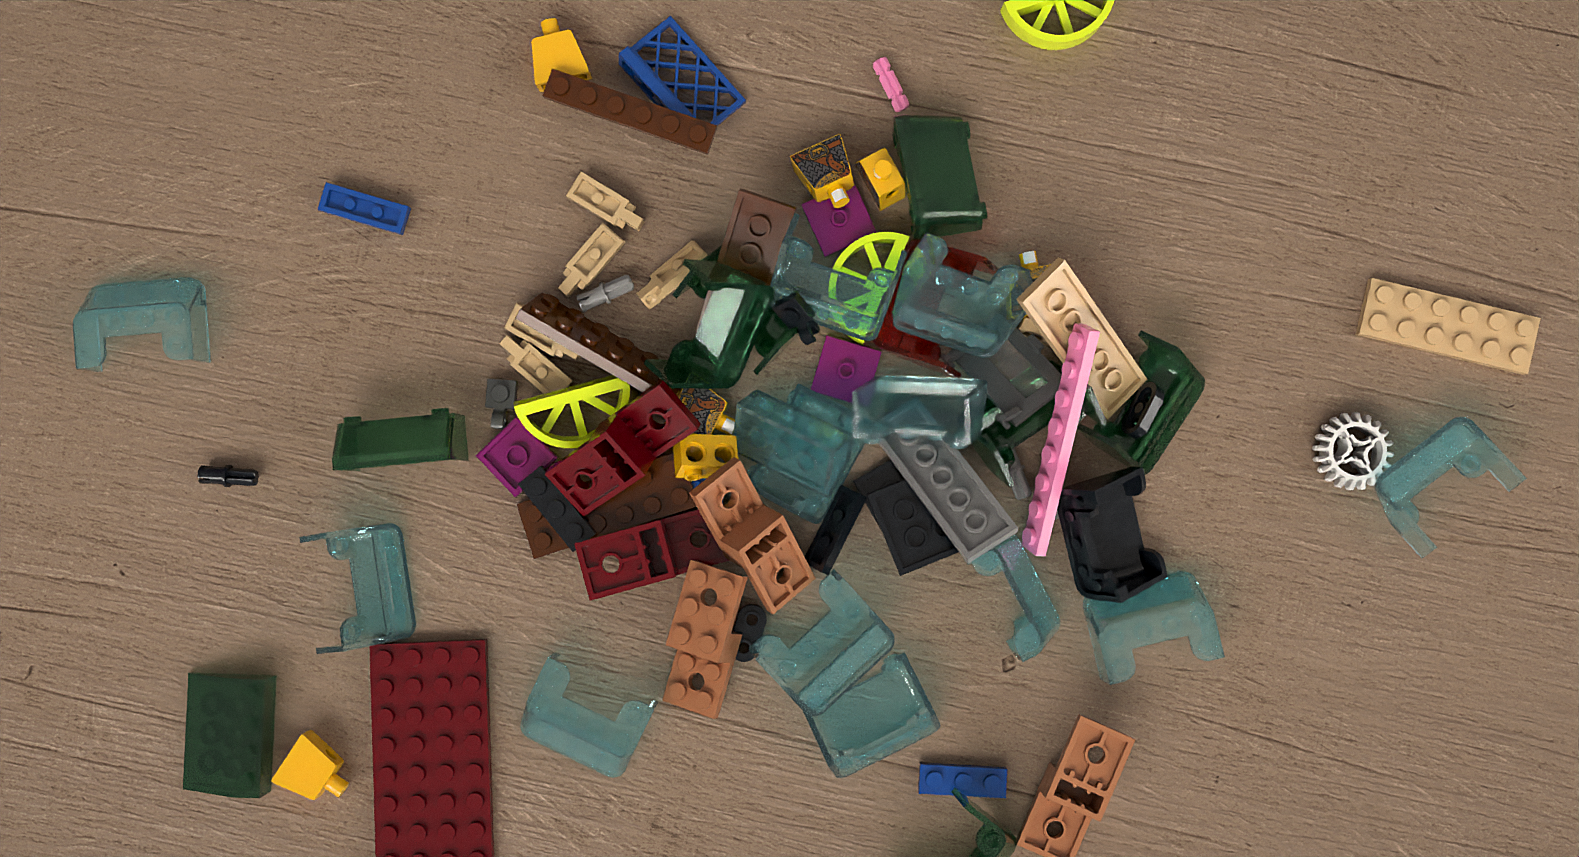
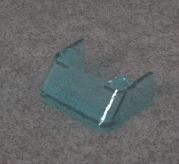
M794 213L781 244L767 295L769 305L773 308L775 301L798 291L815 312L812 320L818 325L864 341L874 340L879 335L907 252L901 251L895 271L881 267L874 268L869 272L867 280L812 262L813 248L802 239L794 237L800 217L799 214Z
M1456 417L1381 473L1375 481V491L1390 524L1421 559L1436 549L1437 546L1417 525L1419 511L1410 499L1454 466L1463 476L1477 478L1489 470L1508 492L1527 479L1471 419L1466 417Z
M387 523L299 537L300 543L326 539L327 550L331 557L336 560L349 559L358 616L347 618L341 624V643L316 648L317 654L350 651L405 639L414 633L416 619L404 539L401 529L396 524Z

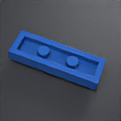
M327 182L325 183L318 210L399 235L404 234L411 211L409 206Z
M919 762V794L1006 798V767Z

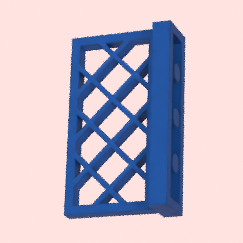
M671 16L629 48L627 46L619 52L618 64L656 105L696 118V110L713 111V120L710 123L718 126L746 103V99ZM670 27L677 35V44L660 42L661 33ZM644 47L656 48V61L643 60L637 52ZM660 48L677 50L676 63L659 61ZM680 50L692 51L696 56V65L679 63ZM658 67L675 69V82L662 81L658 76ZM679 69L695 71V84L678 83ZM699 71L710 72L715 77V86L699 85ZM677 89L694 90L693 103L681 102L677 98ZM698 91L714 92V105L697 104ZM718 93H729L736 102L729 107L717 106Z

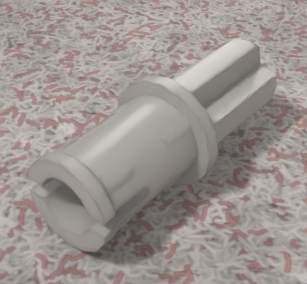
M624 275L605 284L600 282L598 287L578 294L576 297L580 301L579 305L582 311L586 312L605 302L610 304L612 299L634 290V283L629 275Z
M1013 442L995 448L1005 471L1003 475H1007L1015 498L1021 500L1029 497L1032 492L1023 472L1025 466L1021 465Z

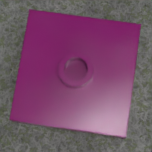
M855 183L851 189L846 191L850 199L849 203L841 208H834L830 198L822 202L812 199L801 204L824 258L846 249L859 238L877 233Z
M826 336L810 391L865 407L882 352Z
M518 416L475 455L514 497H518L523 492L518 485L521 481L540 466L547 469L559 458L544 442L534 437L523 426Z

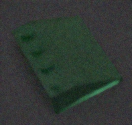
M188 673L183 773L184 790L236 798H261L271 792L277 675Z

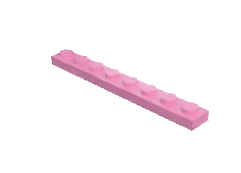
M1074 323L1072 333L1068 339L1069 346L1065 362L1062 365L1059 389L1055 394L1054 410L1048 424V435L1041 454L1042 460L1039 473L1035 478V490L1032 502L1029 504L1026 528L1022 533L1021 545L1035 556H1046L1100 334V331L1086 324Z

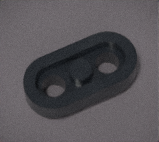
M1147 382L1139 388L1122 421L1121 428L1125 434L1137 439L1148 433L1159 408L1164 402V390L1153 382Z
M746 605L738 614L734 632L743 634L740 643L746 642L750 647L749 651L745 653L741 652L738 648L736 660L750 661L758 653L767 621L766 613L759 605ZM750 614H754L758 618L757 623L754 625L749 624L746 620Z

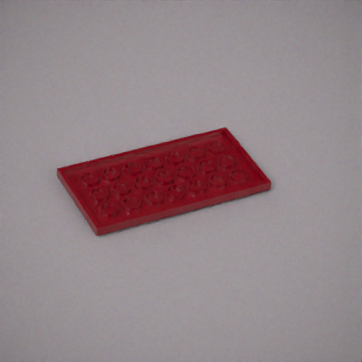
M487 639L370 644L376 857H494Z

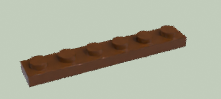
M555 69L551 70L543 93L544 99L706 155L709 154L717 131V125Z

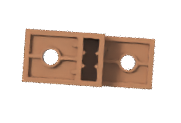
M733 457L689 492L724 557L745 570L765 609L769 613L774 615L816 579L784 516L762 503L739 459ZM731 492L730 501L723 505L724 495ZM784 568L783 576L777 580L778 571Z
M690 560L666 641V646L677 649L662 701L712 719L718 718L743 635L732 631L748 577ZM709 589H713L717 594V600L711 606L705 602V593ZM696 673L701 674L704 678V685L700 690H697L692 683Z
M1078 714L1057 765L1049 762L1015 843L1044 857H1076L1091 819L1101 822L1136 739ZM1094 746H1099L1103 750V756L1097 762H1092L1088 759V751ZM1052 821H1059L1062 824L1061 832L1055 836L1049 835L1046 830L1048 824Z

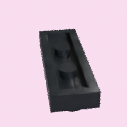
M540 466L518 485L570 550L575 552L574 543L589 540L597 532L545 476L547 470Z
M843 485L840 486L805 555L809 566L829 575L867 497Z

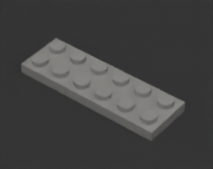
M918 397L869 427L873 437L968 564L1018 532L1017 525Z

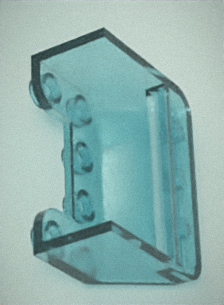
M926 233L904 265L892 311L893 325L902 332L977 357L987 358L995 355L1026 315V312L1016 299L1032 284L1030 270L1014 264L1005 265L997 270L990 281L941 264L948 253L947 243L940 237Z
M183 277L94 286L88 292L73 319L76 369L103 372L102 363L107 356V337L162 333L163 351L170 359L211 363L206 290L204 285L194 278Z
M892 375L874 377L852 391L853 438L863 439V443L875 444L880 443L881 438L889 436L890 433L899 434V437L904 439L916 438L917 435H928L930 440H944V442L950 443L951 448H967L968 445H971L981 435L987 399V381L981 379Z
M834 569L820 582L818 588L820 597L831 610L788 649L777 636L766 634L757 639L748 648L764 670L810 716H819L830 708L888 654L895 643L893 632Z
M1185 571L1168 573L1167 578L1122 603L1084 598L1083 610L1101 680L1109 685L1129 680L1134 675L1136 668L1132 649L1188 636L1192 653L1198 659L1211 661L1225 657L1214 612L1194 575Z
M554 652L547 658L528 697L520 722L522 733L527 738L607 777L615 778L622 775L629 765L658 701L653 700L650 705L639 700L629 701L622 707L616 721L602 716L563 697L570 681V671L565 664L557 661L560 654Z

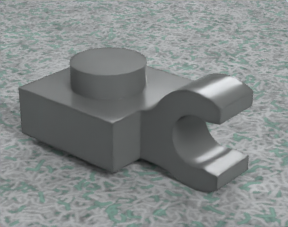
M487 379L485 407L493 409L491 428L504 429L506 427L507 410H515L513 402L517 401L518 381Z

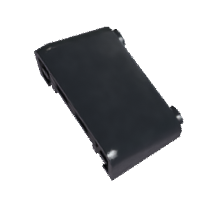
M1143 467L1124 468L1062 488L1057 511L1075 585L1079 593L1085 598L1122 603L1168 577L1162 555L1154 549L1144 548L1132 496L1140 495L1146 489Z

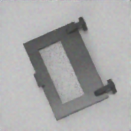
M1000 313L952 349L947 355L943 353L940 356L950 369L955 367L953 363L955 361L1003 413L1002 415L997 413L995 418L1006 430L1011 427L1008 423L1009 421L1017 427L1055 398L1062 376L1042 355L1041 350L1044 348V345L1033 334L1026 338L1003 313Z

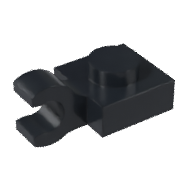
M797 291L775 301L772 309L789 330L797 327L799 337L805 345L816 342V338L813 335L819 333L821 329L812 320L815 312Z

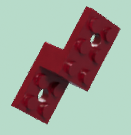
M661 380L602 421L587 442L549 467L545 472V476L584 517L644 477L657 456L698 430L701 423L668 385ZM659 414L663 416L666 423L659 424L655 422L652 415ZM580 474L588 475L592 479V483L582 481Z
M698 509L574 543L590 601L687 573L690 560L711 566L730 561L724 557ZM700 530L706 534L707 542L703 547H696L691 543L693 532ZM612 555L619 560V568L616 572L605 570L603 561L607 556Z

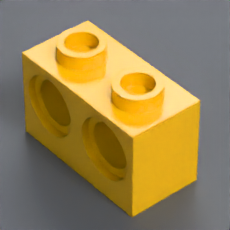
M690 434L673 446L675 478H685L688 481L707 479L733 457L738 459L736 436ZM687 456L694 457L697 462L689 460ZM715 457L722 458L725 463L718 461Z

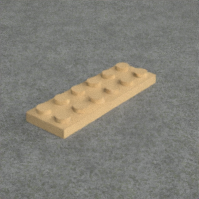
M1058 257L1016 299L1062 363L1066 359L1069 346L1068 339L1072 333L1074 323L1086 324L1100 331L1085 395L1102 417L1108 420L1148 380L1066 260Z
M1370 278L1367 281L1355 335L1524 375L1529 372L1541 318Z

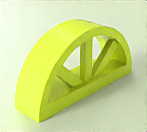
M1009 0L1003 3L1000 11L1008 27L1021 40L1041 49L1062 50L1077 46L1095 34L1109 15L1115 0H1103L1102 9L1084 0ZM1065 3L1096 18V20L1086 28L1074 33ZM1053 6L1056 8L1064 35H1054L1040 31ZM1041 10L1033 26L1027 24L1020 17Z
M878 232L866 235L850 244L840 254L833 266L828 285V301L831 313L840 329L849 338L861 345L865 341L910 236L896 232ZM894 244L882 269L873 245ZM865 248L877 281L843 266L852 255ZM838 275L874 291L838 304L836 297ZM868 303L858 328L855 330L846 321L842 313Z
M614 375L515 401L513 405L523 426L537 439L555 447L578 448L587 442L595 431L587 433L578 401L584 400L611 416L629 403L630 385ZM620 389L616 407L595 397ZM570 403L578 436H560L549 433L564 406ZM552 408L541 428L528 417L529 414Z

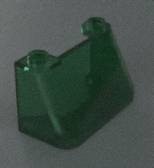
M908 114L894 116L892 138L894 148H897V155L900 157L909 202L908 211L913 224L910 227L913 241L981 230L983 219H987V209L985 202H980L967 141V139H970L968 121L963 122L962 117Z

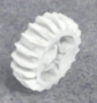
M1354 412L1351 416L1348 413H1342L1339 419L1332 417L1329 419L1330 425L1323 424L1320 427L1324 434H1316L1314 436L1320 442V445L1312 446V450L1319 451V456H1315L1312 460L1322 463L1317 471L1319 473L1327 472L1324 480L1327 482L1334 480V486L1337 488L1345 486L1346 490H1354L1356 486L1358 490H1363L1366 488V483L1369 486L1377 484L1375 477H1385V473L1381 468H1390L1392 465L1386 461V457H1393L1395 454L1387 452V446H1391L1393 442L1391 440H1384L1389 431H1378L1381 422L1374 421L1371 423L1370 415H1364L1361 418L1359 412ZM1347 428H1355L1364 433L1367 438L1357 440L1353 434L1348 433ZM1336 440L1338 444V450L1333 455V447ZM1352 446H1359L1355 448L1356 450L1353 452V456H1348L1350 452L1353 450ZM1372 448V456L1369 462L1368 452ZM1348 462L1359 473L1350 475L1344 472L1338 465Z

